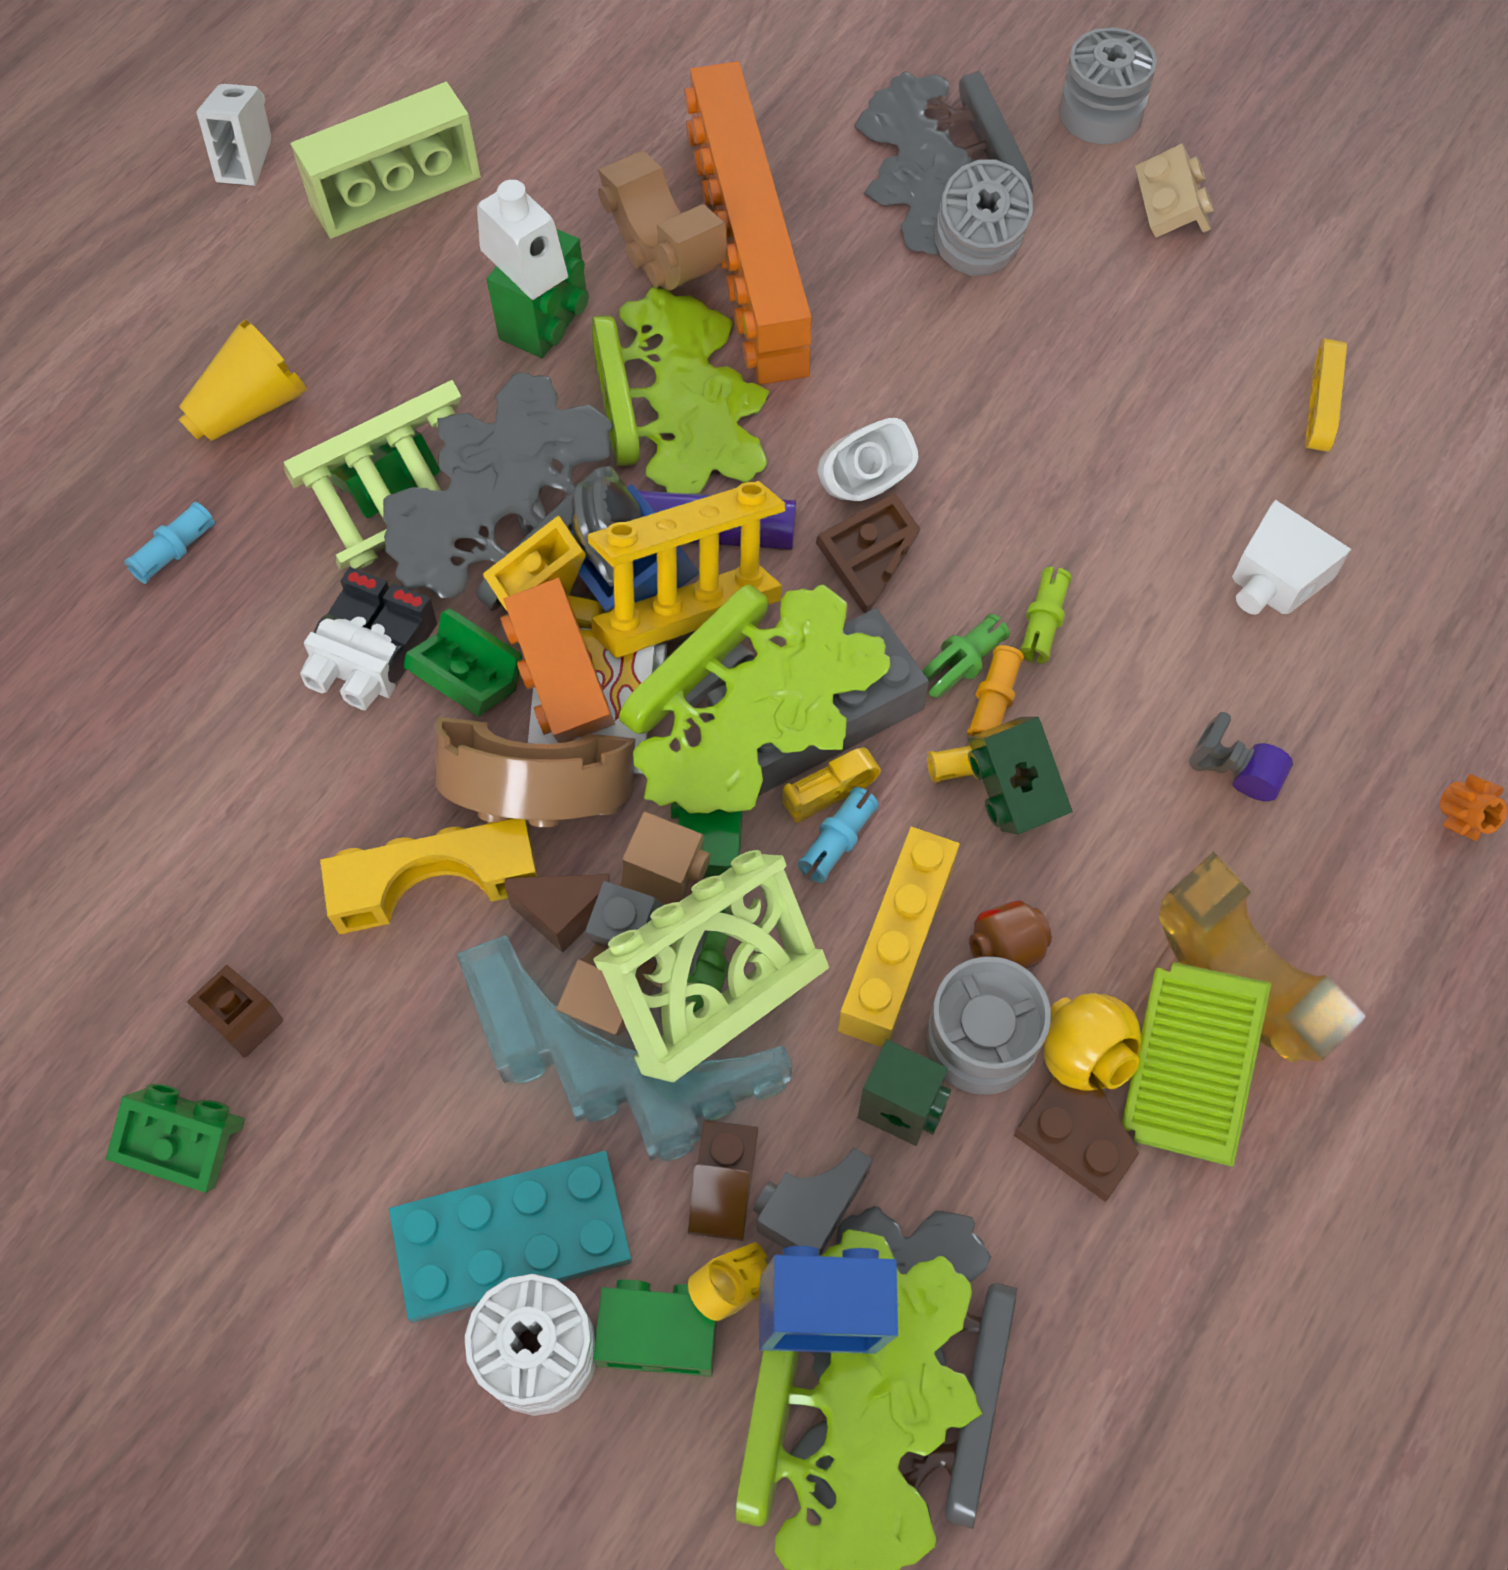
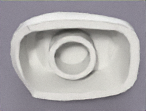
M898 418L883 419L862 427L832 444L819 459L817 467L818 477L826 492L839 500H866L883 493L908 475L917 464L918 449L905 422Z

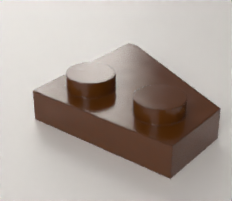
M893 493L818 534L816 544L863 613H866L872 609L916 540L920 527L896 493Z
M1092 1072L1090 1073L1089 1083L1098 1089L1091 1091L1070 1088L1061 1084L1054 1077L1016 1130L1014 1136L1106 1202L1139 1155V1152Z

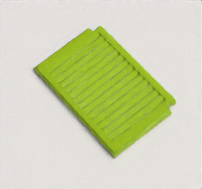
M1173 962L1171 972L1163 968H1155L1141 1031V1050L1138 1055L1140 1064L1131 1077L1121 1122L1126 1131H1136L1134 1142L1234 1167L1272 983Z

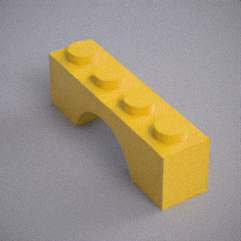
M508 818L499 822L488 821L485 825L467 829L448 827L440 830L433 836L419 839L408 837L396 838L389 841L385 846L367 850L349 848L339 851L334 857L320 859L327 916L339 935L390 924L394 909L405 892L418 882L430 877L454 875L468 879L479 886L491 902L508 898L505 890V878L538 877L531 836L526 820Z
M912 826L910 827L840 1011L838 1032L881 1048L886 1039L891 1041L934 917L939 910L954 869L960 843Z

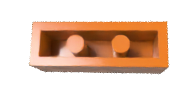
M560 578L503 598L508 615L500 617L510 644L513 645L519 642L525 659L518 661L517 665L527 690L534 687L537 690L541 705L533 708L543 734L546 735L552 732L558 743L573 741L576 737H582L586 733L592 734L615 725Z

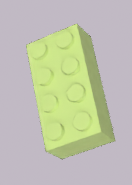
M447 81L290 143L310 206L330 239L481 178L468 112Z

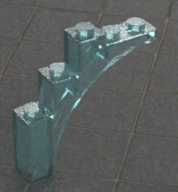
M507 935L456 954L493 1059L504 1084L513 1080L515 1083L532 1081L543 1075L546 1067L555 1064L576 1122L585 1118L589 1122L603 1120L618 1111L617 1105L627 1102L650 1161L660 1156L663 1161H671L692 1151V1143L700 1141L697 1118L702 1116L706 1120L721 1118L735 1110V1103L754 1095L757 1100H764L775 1096L786 1088V1082L792 1080V1063L784 1045L742 1058L702 1061L675 1082L642 1075L634 1058V1055L638 1053L637 1051L611 1043L579 1026L569 1016L556 1010L557 1007L547 999L523 969Z

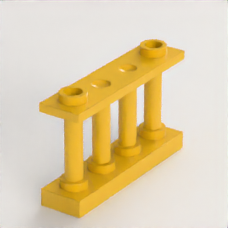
M760 481L746 482L728 491L628 522H617L611 524L606 529L589 533L588 543L613 567L615 607L612 611L592 617V634L615 658L696 631L731 596L745 585H752L765 594L768 599V605L781 601L782 585L759 565L760 521L763 518L785 512V502ZM741 526L740 566L735 570L719 575V533ZM699 539V580L696 583L677 589V546ZM657 553V594L654 597L634 603L633 560Z

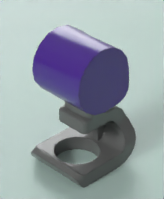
M1220 712L1208 723L1189 759L1191 767L1196 771L1208 770L1225 773L1230 769L1236 776L1232 783L1236 790L1255 800H1275L1293 766L1292 758L1281 748L1266 743H1258L1252 748L1247 749L1245 744L1238 740L1231 747H1224L1220 741L1231 722V716L1228 713Z

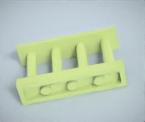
M453 380L284 461V470L293 488L305 484L306 488L314 490L345 545L346 550L336 554V564L340 571L348 566L360 570L378 559L376 552L386 547L384 539L386 530L363 541L329 480L332 477L330 471L347 463L349 468L354 467L382 518L383 500L387 495L391 494L371 458L374 456L372 450L386 443H389L390 447L397 448L418 488L441 490L412 438L415 436L414 429L430 423L432 427L438 428L437 418L456 414L454 410L459 407L461 395Z

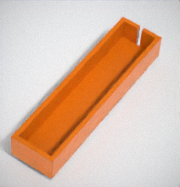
M740 61L690 68L691 87L684 88L688 115L692 114V120L686 121L689 146L697 147V150L693 151L697 176L704 175L705 180L701 181L704 205L712 206V212L725 222L727 251L725 261L720 263V267L729 271L730 275H726L728 298L730 302L736 301L738 308H734L738 335L745 334L747 341L743 342L746 368H754L758 385L810 377L811 351L809 345H811L812 317Z

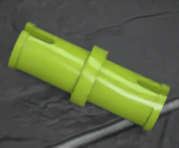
M1054 567L1043 569L1035 602L1030 603L1028 606L1026 617L1029 623L1023 644L1020 647L1024 660L1033 663L1035 652L1039 653L1037 664L1049 661L1056 629L1063 625L1065 612L1062 607L1072 576L1062 568H1058L1056 579L1052 578Z

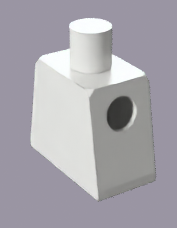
M220 84L196 112L216 182L253 186L257 184L271 143V132L264 107L265 96L256 86Z
M518 180L502 182L498 186L497 192L482 200L477 206L480 249L531 300H534L568 278L558 234L552 217L526 193L522 182Z
M1275 500L1246 547L1232 576L1235 583L1243 587L1236 595L1237 604L1245 612L1253 615L1260 613L1267 604L1281 614H1290L1338 575L1351 549Z

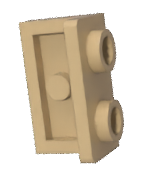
M1183 143L1135 165L1149 225L1156 238L1197 220L1203 233L1211 230L1208 214L1214 211V207L1206 187L1201 189L1199 184L1206 180L1199 158L1195 156L1190 159Z

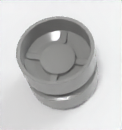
M979 957L959 964L945 976L934 999L926 1029V1047L930 1060L948 1068L945 1077L947 1082L969 1093L989 1095L1014 1087L1024 1079L1032 1068L1047 1037L1051 1022V1010L1046 992L1031 972L1011 960L999 957Z

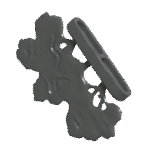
M522 372L512 375L496 395L495 423H484L480 419L474 418L470 413L437 418L439 437L445 442V447L439 451V468L451 477L450 486L446 490L412 487L387 495L383 500V519L388 526L384 535L385 551L399 563L396 578L402 582L403 588L410 590L425 586L441 598H456L465 591L469 580L467 572L469 564L482 560H492L496 564L511 552L498 546L495 543L494 537L495 525L503 516L509 513L520 514L534 528L515 548L558 515L564 520L570 531L573 530L571 523L572 500L576 485L572 482V468L581 462L603 461L611 455V440L608 433L613 429V423L592 405L575 406L559 410L556 407L558 401L557 393L552 386L551 379L548 376H532L529 373ZM553 459H558L563 465L560 474L551 465ZM589 474L582 482L588 481L591 474ZM544 485L564 490L568 496L544 519L533 511L540 488ZM481 525L486 526L488 529L489 537L487 539L479 535ZM459 538H473L485 545V547L481 550L476 546L472 550L473 553L455 549L454 543ZM452 556L462 557L466 561L457 566L451 562ZM484 578L476 594L479 600L493 611L500 607L502 603Z

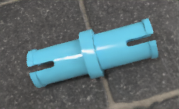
M193 502L187 510L168 526L160 525L153 531L154 537L131 557L124 560L128 570L142 583H148L150 578L174 558L177 560L183 558L187 554L186 548L215 525L212 515L201 504Z
M860 787L852 788L849 796L834 816L827 817L819 826L820 835L797 863L799 870L806 876L814 863L820 861L816 871L810 877L812 881L817 883L825 882L828 874L844 852L852 851L858 843L857 834L879 807L878 800L871 794L860 809L857 808L867 790Z

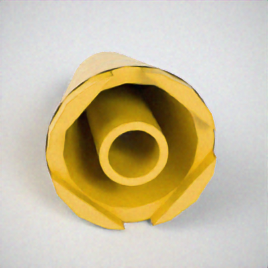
M245 318L237 325L179 405L185 414L178 420L197 440L205 435L210 441H213L303 395L308 389L295 372L291 373L288 370L289 367L284 362L285 360Z

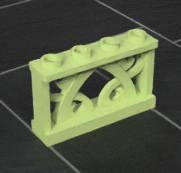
M753 850L737 856L731 861L732 867L719 876L708 877L697 882L691 888L692 894L680 902H673L659 907L650 915L652 920L639 929L625 931L613 937L608 942L609 948L593 959L597 969L603 972L638 1052L634 1055V1058L642 1075L675 1082L830 968L823 950L816 949L785 873L784 868L787 865L783 855L761 854V851ZM760 885L767 903V909L764 917L756 926L753 923L760 914L761 901L754 898L751 906L746 908L743 903V897ZM726 908L727 914L720 913V911ZM775 925L785 949L769 935ZM704 931H718L742 942L732 956L728 970L729 988L723 993L706 984L687 983L693 955ZM654 956L657 961L656 970L652 974L643 975L649 981L662 983V992L648 996L642 993L635 974L637 967ZM745 963H754L756 969L745 976ZM699 994L703 998L704 1006L693 1013V1007L696 1002H685L686 997ZM661 1007L664 1035H660L649 1008Z

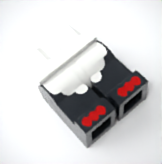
M349 567L340 581L343 587L341 593L328 614L319 620L314 633L310 632L304 641L309 657L300 675L307 688L322 694L328 691L336 677L346 681L340 690L343 700L349 705L365 711L378 694L390 698L396 688L395 682L407 670L404 668L406 653L429 638L437 626V620L429 597L393 583L389 587L387 581Z

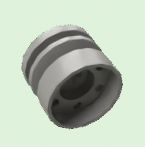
M1110 27L1095 29L1085 33L1073 44L1059 108L1062 124L1072 135L1086 142L1102 145L1119 143L1132 137L1141 127L1157 64L1154 48L1145 38L1130 30Z
M976 160L962 166L949 178L942 194L935 222V243L941 257L953 269L970 276H988L1004 269L1016 257L1033 214V194L1026 178L1013 166L998 160Z

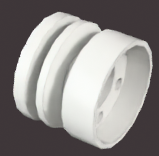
M535 1274L512 1277L487 1291L473 1309L465 1333L466 1359L478 1384L510 1410L532 1416L554 1413L579 1399L592 1381L596 1369V1363L593 1360L596 1329L576 1294L558 1280ZM527 1329L534 1335L539 1333L537 1339L541 1344V1348L534 1354L527 1349L521 1350L523 1343L519 1336Z

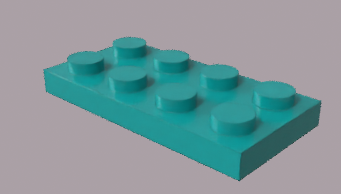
M606 1151L389 1208L406 1312L411 1323L477 1306L487 1291L508 1278L535 1274L556 1279L561 1283L633 1263Z

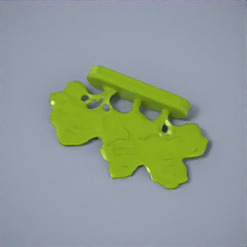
M651 287L644 299L627 301L619 309L621 320L626 326L638 332L631 346L623 348L620 345L615 319L609 315L592 317L593 351L605 415L613 423V429L609 432L616 467L635 465L639 461V437L646 436L657 444V453L646 466V476L656 484L665 486L667 492L700 493L707 483L712 470H718L723 476L737 479L744 483L753 479L756 472H762L765 469L767 458L759 438L749 434L737 422L741 417L759 413L770 391L758 384L744 382L742 375L731 367L715 368L708 361V357L727 342L733 326L730 318L717 310L709 309L704 302L695 299L693 296L675 297L669 290ZM642 326H652L649 332L642 333ZM660 334L663 337V342L655 349L647 351L641 349V347H648L645 340L651 336ZM657 354L661 360L656 362L650 360L648 356ZM638 358L648 362L655 370V383L651 387L629 388L624 363ZM645 397L648 399L650 405L658 412V419L644 427H637L631 398ZM659 433H673L675 438L667 441L662 439Z
M748 584L740 588L631 693L621 708L619 720L636 734H644L652 730L668 713L674 711L675 720L670 736H654L644 740L633 751L634 766L641 770L648 779L644 798L654 801L659 806L676 802L690 814L698 812L710 813L717 809L726 812L747 811L755 806L763 782L762 769L758 764L757 749L763 744L773 743L784 753L804 751L809 745H815L821 750H843L847 718L833 704V695L852 690L865 691L870 685L888 673L890 657L885 654L886 645L883 638L857 632L849 635L843 633L847 602L824 584L818 585L813 591L807 589L787 591L781 599V619L776 627L758 629L757 626L767 612L768 599L765 594L752 585ZM747 636L750 637L757 652L754 660L744 662L736 668L730 669L721 664ZM781 636L786 640V645L780 647L769 639ZM710 672L726 682L727 692L714 706L693 708L685 700V697ZM701 713L713 714L715 719L704 722L699 715ZM689 718L694 720L701 731V742L695 747L689 746L684 730H688L692 726L687 722ZM674 738L680 742L681 750L678 752L671 750L669 746Z
M847 1229L842 1234L841 1244L829 1247L821 1255L823 1257H843V1250L870 1248L878 1250L879 1258L894 1259L884 1236ZM938 1256L930 1261L919 1262L913 1265L907 1274H901L897 1268L898 1336L876 1354L831 1353V1364L821 1375L819 1384L813 1390L794 1387L800 1352L763 1351L737 1495L736 1520L738 1523L753 1526L765 1525L769 1521L773 1509L777 1482L784 1477H788L797 1492L801 1509L795 1516L785 1520L775 1538L774 1552L785 1569L900 1570L903 1566L917 1563L935 1548L936 1537L926 1502L918 1491L907 1483L899 1471L900 1459L907 1452L922 1456L929 1455L945 1441L946 1430L950 1427L962 1428L983 1414L977 1403L976 1394L965 1374L954 1372L951 1368L940 1365L935 1356V1351L944 1345L950 1336L963 1330L964 1320L972 1295L969 1281L963 1274L956 1273L952 1263L944 1256ZM791 1404L820 1408L827 1418L828 1428L823 1446L805 1460L790 1455L783 1448ZM830 1455L834 1459L827 1470L816 1466L817 1460L821 1457ZM809 1474L825 1479L836 1494V1504L833 1508L827 1509L810 1493L814 1492L816 1483L807 1481L806 1477ZM807 1508L814 1509L820 1516L821 1522L819 1525H811L806 1521Z

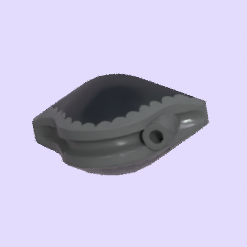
M605 466L595 469L588 481L577 484L572 500L571 523L574 536L585 551L588 559L608 585L614 586L613 567L588 543V534L606 529L611 524L617 522H628L641 518L643 515L638 501L612 467Z

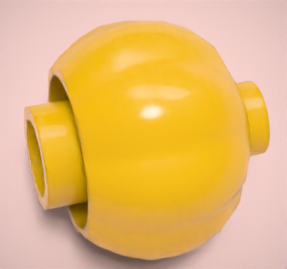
M1086 993L1072 1000L1068 997L1062 998L1051 1006V1022L1047 1037L1043 1043V1055L1048 1070L1061 1084L1083 1091L1097 1090L1098 1088L1089 1083L1090 1073L1092 1072L1102 1090L1105 1088L1116 1089L1125 1084L1134 1075L1140 1064L1138 1055L1141 1050V1031L1134 1011L1127 1004L1116 997L1106 994Z

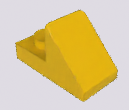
M558 515L485 571L483 576L505 610H507L503 598L556 578H560L567 595H569L586 553L564 520Z

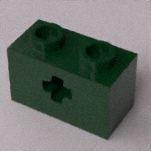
M1039 716L1019 717L968 738L972 751L968 752L969 764L974 775L979 780H983L989 796L985 800L986 811L991 822L996 827H1000L1002 832L1019 835L1073 812ZM1016 768H1019L1021 775L1014 779L1015 785H1011L1010 777H1013L1016 774Z
M886 1039L863 1087L857 1118L917 1146L923 1131L934 1135L946 1108V1103L952 1091L943 1086L948 1068Z

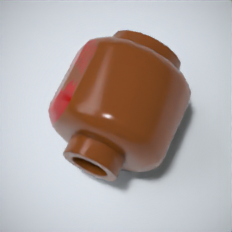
M1019 900L981 912L974 922V934L969 938V945L974 958H1004L1027 969L1038 965L1045 958L1047 947L1051 944L1052 935L1049 923L1041 910L1032 908L1029 904Z

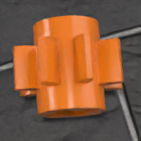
M1468 774L1466 783L1457 781L1450 784L1440 799V809L1444 815L1448 816L1443 826L1474 841L1479 840L1481 832L1491 834L1497 831L1507 816V804L1503 799L1499 798L1504 788L1473 774Z

